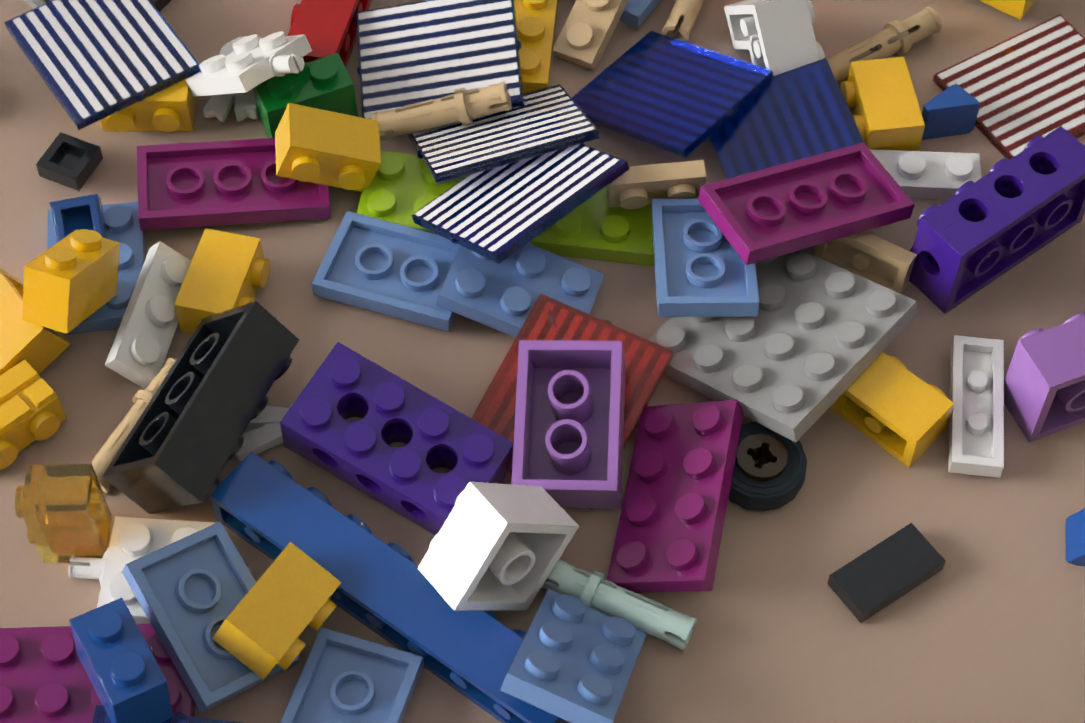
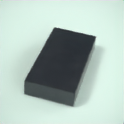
M910 523L829 575L827 584L859 622L862 623L943 570L946 561L919 530Z

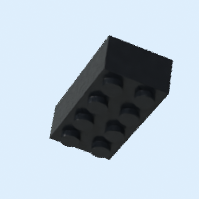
M257 301L203 318L102 477L147 513L206 501L219 485V478L217 476L226 461L234 457L244 443L242 434L248 424L266 407L268 403L266 394L272 384L290 367L292 358L289 356L299 339Z

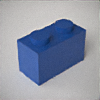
M122 597L69 620L78 658L111 723H162L173 718L167 681Z

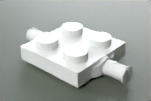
M280 31L263 39H259L257 34L250 35L236 41L232 45L234 51L226 56L220 54L203 61L199 65L198 73L187 79L186 82L194 97L246 93L274 76L281 77L290 73L298 74V71L301 72L304 68L303 57L312 52V49L305 34L286 36L284 31Z
M115 516L110 544L102 558L72 556L68 570L69 577L71 579H97L100 581L101 589L97 608L122 597L136 624H151L122 573L125 565L216 523Z

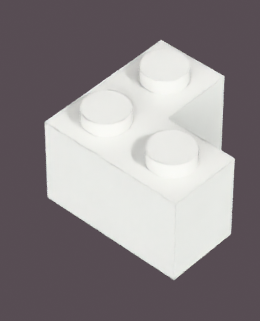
M744 0L724 6L734 49L749 50L756 79L767 82L763 86L766 94H773L770 84L775 82L778 83L781 92L788 91L784 79L790 77L796 88L802 87L798 74L804 72L810 84L816 83L817 81L812 69L818 67L824 77L822 68L825 67V55L821 45L815 39L812 25L815 23V10L810 0Z

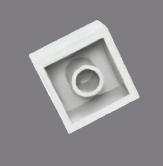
M469 482L457 497L453 510L439 533L432 539L429 550L417 569L454 611L527 610L578 530L579 525L541 486Z

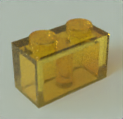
M92 463L27 465L24 486H18L15 492V511L18 518L24 519L27 525L29 543H35L43 562L71 563L70 559L72 556L102 558L109 547L112 514Z

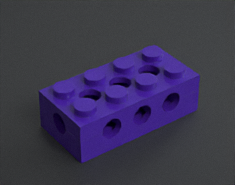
M1060 126L1045 137L1039 135L1032 139L1022 152L1010 160L1008 158L1001 159L992 167L987 175L975 183L973 181L966 182L957 190L952 198L940 206L933 204L928 207L917 220L916 225L918 229L914 244L910 249L917 256L909 281L946 314L1081 222L1085 213V146Z
M339 342L331 350L280 421L284 447L434 535L438 534L455 506L457 497L469 482L501 484L512 467L513 442ZM352 417L362 418L359 421H347V419ZM394 442H402L407 444L403 447L389 446L391 443ZM444 467L450 469L451 471L448 473L441 474L436 473L432 470L435 468Z

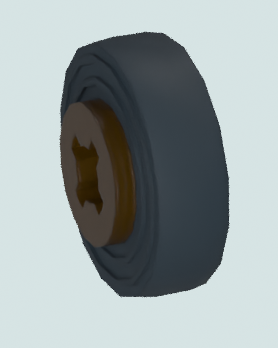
M757 422L742 424L729 500L745 509L756 511L778 509L792 501L803 486L806 476L807 458L800 441L794 442Z

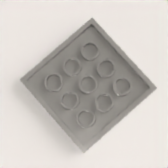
M803 250L755 263L760 302L758 316L670 317L638 349L640 361L648 347L656 350L648 364V367L655 369L663 353L671 356L662 374L714 401L737 400L744 412L743 416L797 442L918 316L916 300Z

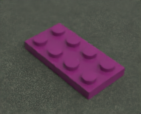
M275 138L137 146L138 220L140 230L330 218L328 185L276 176Z
M864 143L702 185L698 196L700 204L746 265L909 219L915 206L914 202Z
M737 400L645 406L643 408L610 561L608 581L635 593L713 590L744 413Z
M137 624L167 681L173 718H171L170 723H178L179 721L194 723L196 703L151 624ZM71 626L0 628V723H105L107 713L78 658Z

